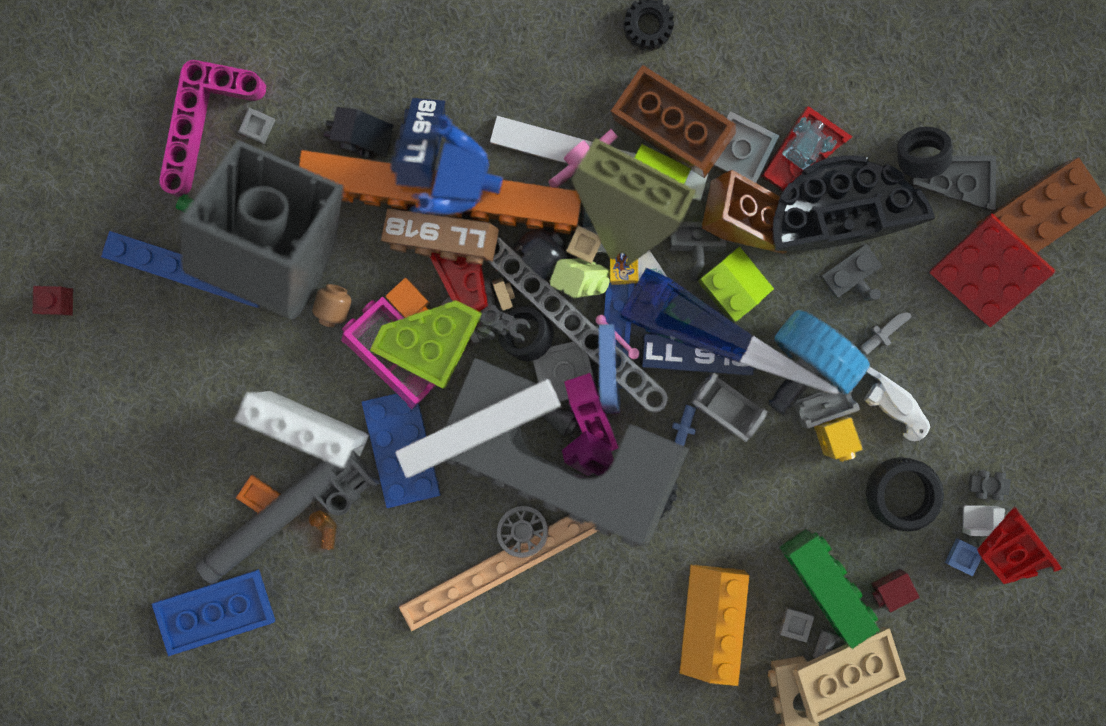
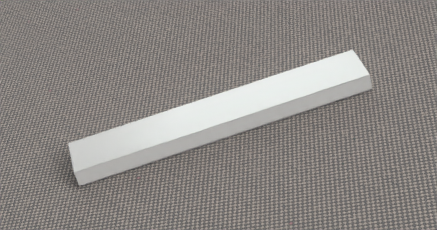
M545 380L396 451V455L406 478H410L548 413L561 405L550 381Z

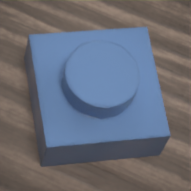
M956 538L945 563L973 576L981 556L977 551L978 548Z

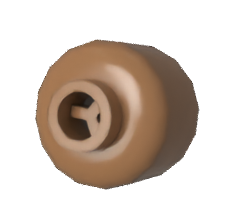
M327 284L325 288H320L317 291L312 313L319 319L320 324L334 327L335 324L346 321L352 299L347 294L345 288Z

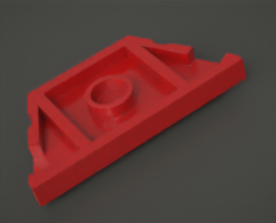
M1016 507L1011 509L977 549L981 558L1003 584L1015 582L1022 578L1038 576L1036 570L1051 567L1055 572L1062 569L1059 562Z

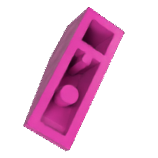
M591 373L565 381L569 402L582 433L588 431L610 445L611 451L619 449L607 414L601 406L600 395Z

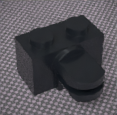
M337 107L334 121L326 120L325 126L332 130L324 131L323 137L339 143L340 149L354 153L359 151V157L374 160L375 156L387 157L394 125L359 109Z

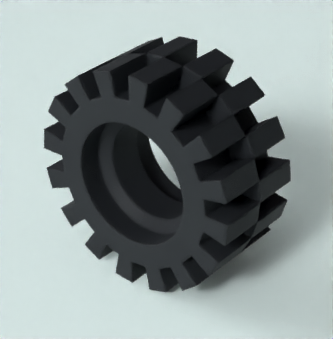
M639 0V2H633L631 8H628L624 19V32H626V38L631 41L632 46H638L639 50L642 51L644 48L648 49V51H653L656 47L657 49L661 48L669 40L674 27L673 12L669 11L670 7L668 4L665 6L662 4L663 0ZM644 15H653L658 19L659 29L655 33L645 34L639 29L638 21Z

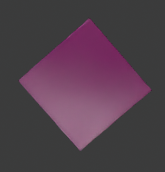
M588 431L583 432L562 450L564 462L587 476H590L592 473L599 477L604 475L614 462L610 445Z

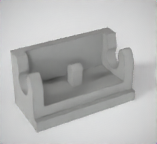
M853 390L846 395L839 392L838 394L821 391L799 399L794 406L802 427L811 428L860 410L858 403L852 399L851 393Z

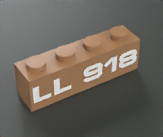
M387 208L381 241L390 245V250L406 253L407 249H413L415 254L431 257L432 253H439L443 259L456 261L457 256L465 257L466 262L482 265L483 260L493 262L499 229L490 223Z

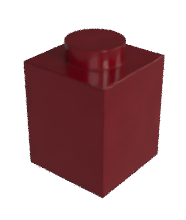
M33 286V314L73 316V288Z
M898 569L871 583L875 590L871 593L875 603L879 608L883 606L890 613L920 598L908 573L902 569Z

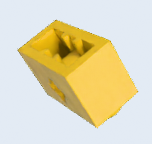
M842 416L814 426L825 456L839 459V461H846L856 457L855 452L863 450L851 417Z

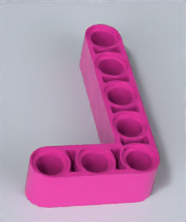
M190 60L183 65L160 174V186L165 192L181 197L183 194L187 195L191 190L210 93L257 101L265 95L266 85L256 73L198 60ZM198 70H202V77L197 81H193V74ZM225 75H229L228 84L219 86L220 79ZM250 81H256V88L251 92H246V85ZM192 97H197L196 105L188 108V100ZM191 123L192 129L190 133L183 135V126ZM185 150L186 158L182 162H177V154ZM180 177V186L173 190L171 187L172 180Z

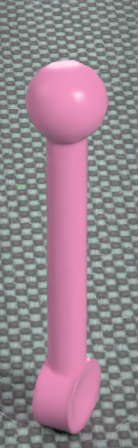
M604 315L596 317L598 325L608 324ZM615 331V339L628 351L629 358H638L639 351L636 348H631Z

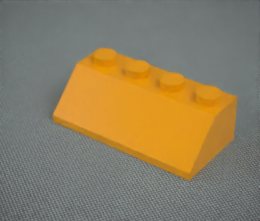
M690 564L680 674L708 683L738 686L749 574L745 570Z

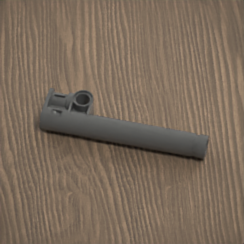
M351 450L344 467L323 459L209 552L207 556L196 563L197 571L208 583H216L223 575L232 570L316 500L331 514L337 516L344 515L349 511L351 505L361 497L360 494L371 485L376 487L379 484L377 476L354 450ZM340 495L343 496L346 500L343 502H335L332 498L334 496Z

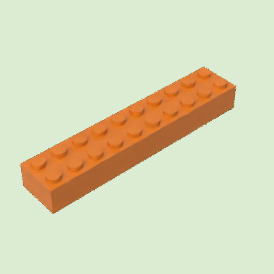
M301 150L299 164L301 168L343 185L342 202L353 203L354 199H360L365 205L380 207L382 202L390 205L392 209L407 211L408 206L419 208L420 202L417 198H412L413 195L426 194L433 198L432 192L438 170L434 171L431 188L396 185V173H391V163ZM503 180L499 194L483 190L481 202L476 203L474 208L445 216L462 219V214L470 215L473 221L489 223V218L497 219L500 225L516 227V222L524 223L527 225V229L531 230L551 227L559 234L570 235L571 231H576L581 199L577 191ZM419 212L423 214L435 215L427 212Z

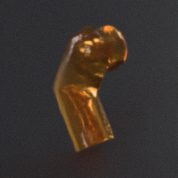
M324 511L313 512L309 516V523L322 532L320 548L334 549L336 523Z

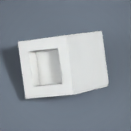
M964 505L962 532L970 536H989L1005 518V509L998 506Z

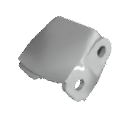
M711 373L708 378H704L692 395L691 403L697 409L746 442L754 434L768 411L758 407L719 379L715 373Z

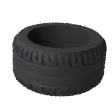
M898 457L883 462L872 472L866 486V500L872 514L881 523L898 531L911 532L928 526L939 515L944 502V489L939 476L927 464L911 458ZM900 472H914L920 477L924 485L925 496L923 503L915 513L906 517H897L891 514L886 507L884 500L886 485L893 476Z

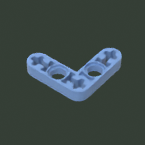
M614 324L599 325L601 406L606 414L620 413V390L616 383Z

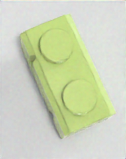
M579 258L562 259L557 261L550 284L560 291L564 290V293L574 298L600 295L609 286L610 269L600 264L596 265L594 261L590 264Z

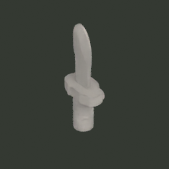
M901 313L895 316L882 329L877 325L872 327L871 330L874 335L860 346L862 352L868 355L881 343L885 347L890 345L891 341L888 336L911 318V314Z

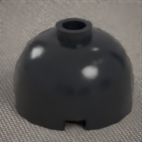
M534 229L520 237L513 245L516 252L521 249L524 253L521 258L524 263L544 280L547 276L551 280L557 261L568 259L567 250L563 246L566 240L555 230L549 233L544 229Z

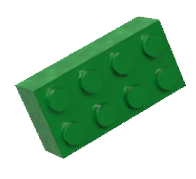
M805 529L779 547L839 638L851 649L880 631L875 623L879 620L870 606H866L862 600H859L863 595L853 582L851 583L844 577L847 571L838 559L835 560L832 555H829L828 552L831 551V548L822 536L820 537L816 532L811 533Z

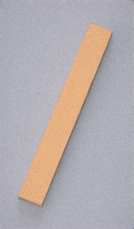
M566 516L548 526L547 541L543 548L535 555L518 558L503 550L400 605L399 609L409 628L413 631L598 532L594 529L596 524L591 522H584L582 524ZM534 535L530 541L537 546L541 538ZM521 543V553L528 552V543ZM514 544V545H512V546H510V547H508V548L511 550L516 544Z

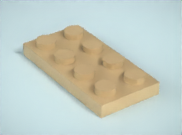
M887 627L880 628L879 632L853 649L845 644L792 669L809 722L814 724L906 680L890 628Z

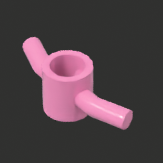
M610 129L599 140L610 145L618 136ZM585 141L580 142L564 157L568 166L549 180L550 187L558 188L574 175L578 165L590 148Z

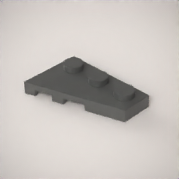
M913 156V157L922 158V159H923V158H931V157H933V156ZM952 156L949 168L942 174L925 179L910 176V184L985 210L996 211V156Z

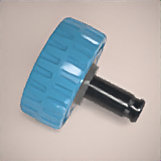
M802 310L795 311L774 338L776 344L793 362L834 386L839 393L844 395L850 393L859 383L870 366L866 357L848 340L821 320ZM786 378L774 393V397L768 400V405L784 416L787 414V410L793 407L809 386Z

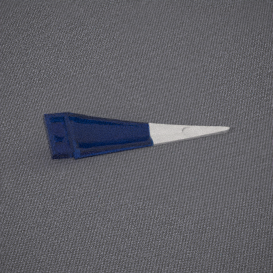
M645 268L620 314L622 319L646 329L647 332L832 394H838V390L834 386L760 341L691 294L671 278L648 268Z

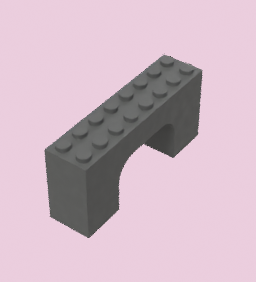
M475 358L446 427L520 393L537 383ZM520 425L444 462L454 466H467V472L481 478L482 476L492 477V483L505 489L508 487L518 489L517 494L528 500H533V498L544 501L542 506L555 512L565 510L569 512L568 517L582 524L584 522L596 524L594 529L609 536L611 534H618L622 536L621 542L637 548V545L641 546L650 543L689 448L640 427L629 425L611 468L604 475L590 479L532 453L522 440Z

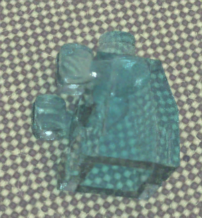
M802 117L799 123L794 126L793 132L796 135L788 142L781 153L803 170L816 161L820 152L832 151L837 143L836 139L833 141L831 136L826 138V135L821 132L824 127L821 121L815 120L811 125V121L807 122L806 117Z

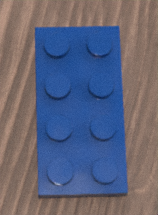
M398 394L363 401L362 406L386 507L390 508L440 496L441 493L434 466L410 478H406L396 455V451L427 437L419 403L411 409Z
M259 569L156 601L152 604L168 656L275 622Z

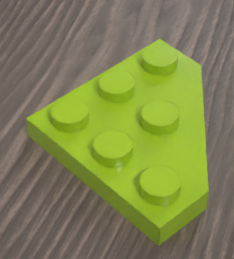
M453 301L408 316L407 318L382 325L370 351L444 389L482 313L459 301Z

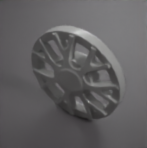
M518 506L506 512L499 521L497 538L500 546L508 554L518 558L530 557L538 553L545 545L548 538V525L543 515L536 509L528 506ZM526 512L534 514L530 523L524 520ZM517 513L520 520L513 524L509 517ZM542 522L543 529L534 531L532 526ZM503 526L511 527V535L502 534ZM534 535L541 538L537 546L530 541ZM514 538L517 543L510 550L506 544ZM521 543H528V552L521 553Z

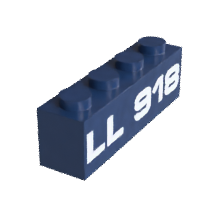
M412 98L410 109L405 108L404 124L401 123L400 139L396 141V156L393 155L391 160V173H396V185L431 188L442 135L441 133L432 132L429 126H439V119L434 117V115L445 116V101Z
M650 329V334H643L641 367L753 375L754 367L740 363L750 344L748 336L732 335V340H721V334L705 333L704 338H693L694 332L677 331V336H666V330Z

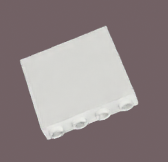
M272 391L247 393L236 417V421L341 467L345 466L351 450H354L361 457L369 438V434Z

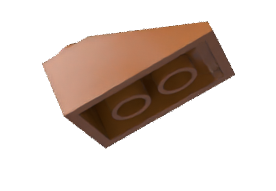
M733 170L711 180L702 229L723 240L782 254L787 252L775 251L773 244V217L775 216L780 196Z

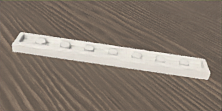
M500 116L496 118L490 144L566 165L568 164L564 157L575 146L585 141L590 147L593 142ZM620 150L633 158L636 156L634 153ZM691 170L685 185L696 190L693 200L701 201L707 176L704 179Z

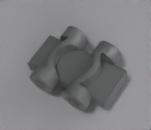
M978 470V475H970L969 491L976 492V498L987 499V495L990 493L993 500L1003 501L1004 495L1009 496L1011 479L1006 478V473L995 472L994 477H989L990 471Z

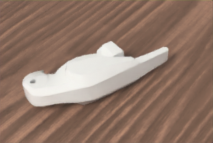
M869 367L866 373L875 378L877 382L872 385L864 401L869 406L878 405L889 417L906 425V433H903V436L907 440L919 441L923 439L930 429V424L915 399L902 387Z

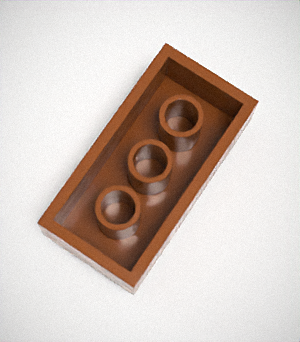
M644 65L641 66L611 110L616 122L681 164L692 168V171L704 179L736 134L735 123Z
M1078 157L1065 162L990 214H994L1037 253L1106 206V196ZM990 214L976 222L977 226L981 224Z

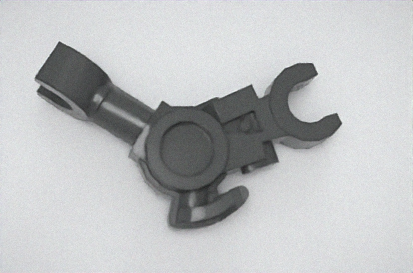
M490 279L484 280L488 306L482 309V315L479 320L480 325L475 327L476 332L489 340L495 338L493 332H497L505 337L509 333L515 341L524 342L525 338L523 335L517 332L520 328L530 330V324L525 319L516 320L514 316L501 312L495 305V290L493 285L491 286Z

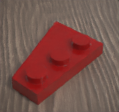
M807 106L761 177L784 191L788 184L800 176L805 168L826 159L842 144L850 140L852 136Z
M432 253L430 259L452 302L459 301L477 311H481L488 306L482 265L466 262L465 257L457 256V260L453 261L441 258L439 253Z

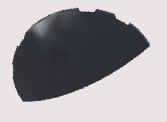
M836 156L821 160L805 168L801 175L792 183L790 182L785 188L773 217V244L775 251H803L841 246L902 231L934 220L935 215L921 189H914L904 179L905 174L889 164L882 166L869 162L868 157Z

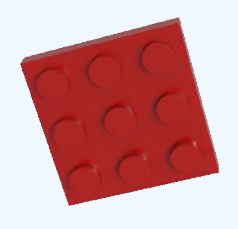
M990 214L930 270V274L990 328L1055 272V269L994 214Z

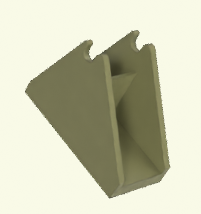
M595 138L581 160L571 180L609 258L615 259L619 253H624L628 257L627 266L677 230L696 190Z

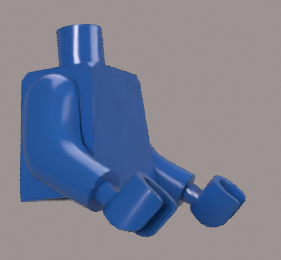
M435 114L434 117L439 119L440 124L438 127L430 125L429 129L432 132L441 133L448 143H444L432 192L433 198L426 194L413 195L412 198H417L420 206L419 208H412V212H427L438 215L456 214L470 210L475 207L476 203H480L483 190L499 194L503 177L487 174L489 161L485 151L472 138L452 125L448 117Z

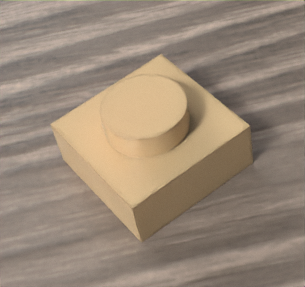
M578 226L566 252L592 264L602 242L597 234Z
M502 277L493 280L492 284L502 311L512 308L511 299H514L515 295L510 282L505 284Z

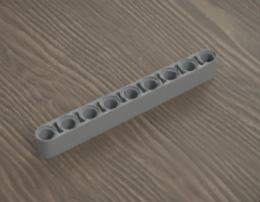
M498 237L496 244L500 245V251L494 256L493 262H487L600 366L599 348L590 350L585 345L586 340L590 336L599 337V330L546 280L537 275L524 263L519 255ZM517 262L520 264L519 271L513 275L506 273L508 264ZM532 280L540 282L539 290L536 293H528L526 291L528 282ZM550 299L560 301V307L555 312L546 310V303ZM576 317L581 321L580 327L577 330L569 331L566 329L565 325L569 318ZM615 345L616 355L622 360L621 365L616 368V382L647 411L657 413L663 410L667 404L665 391ZM632 373L640 375L642 378L641 385L637 388H630L626 384L628 375ZM652 392L659 393L663 399L662 404L655 408L649 406L646 401L648 394Z

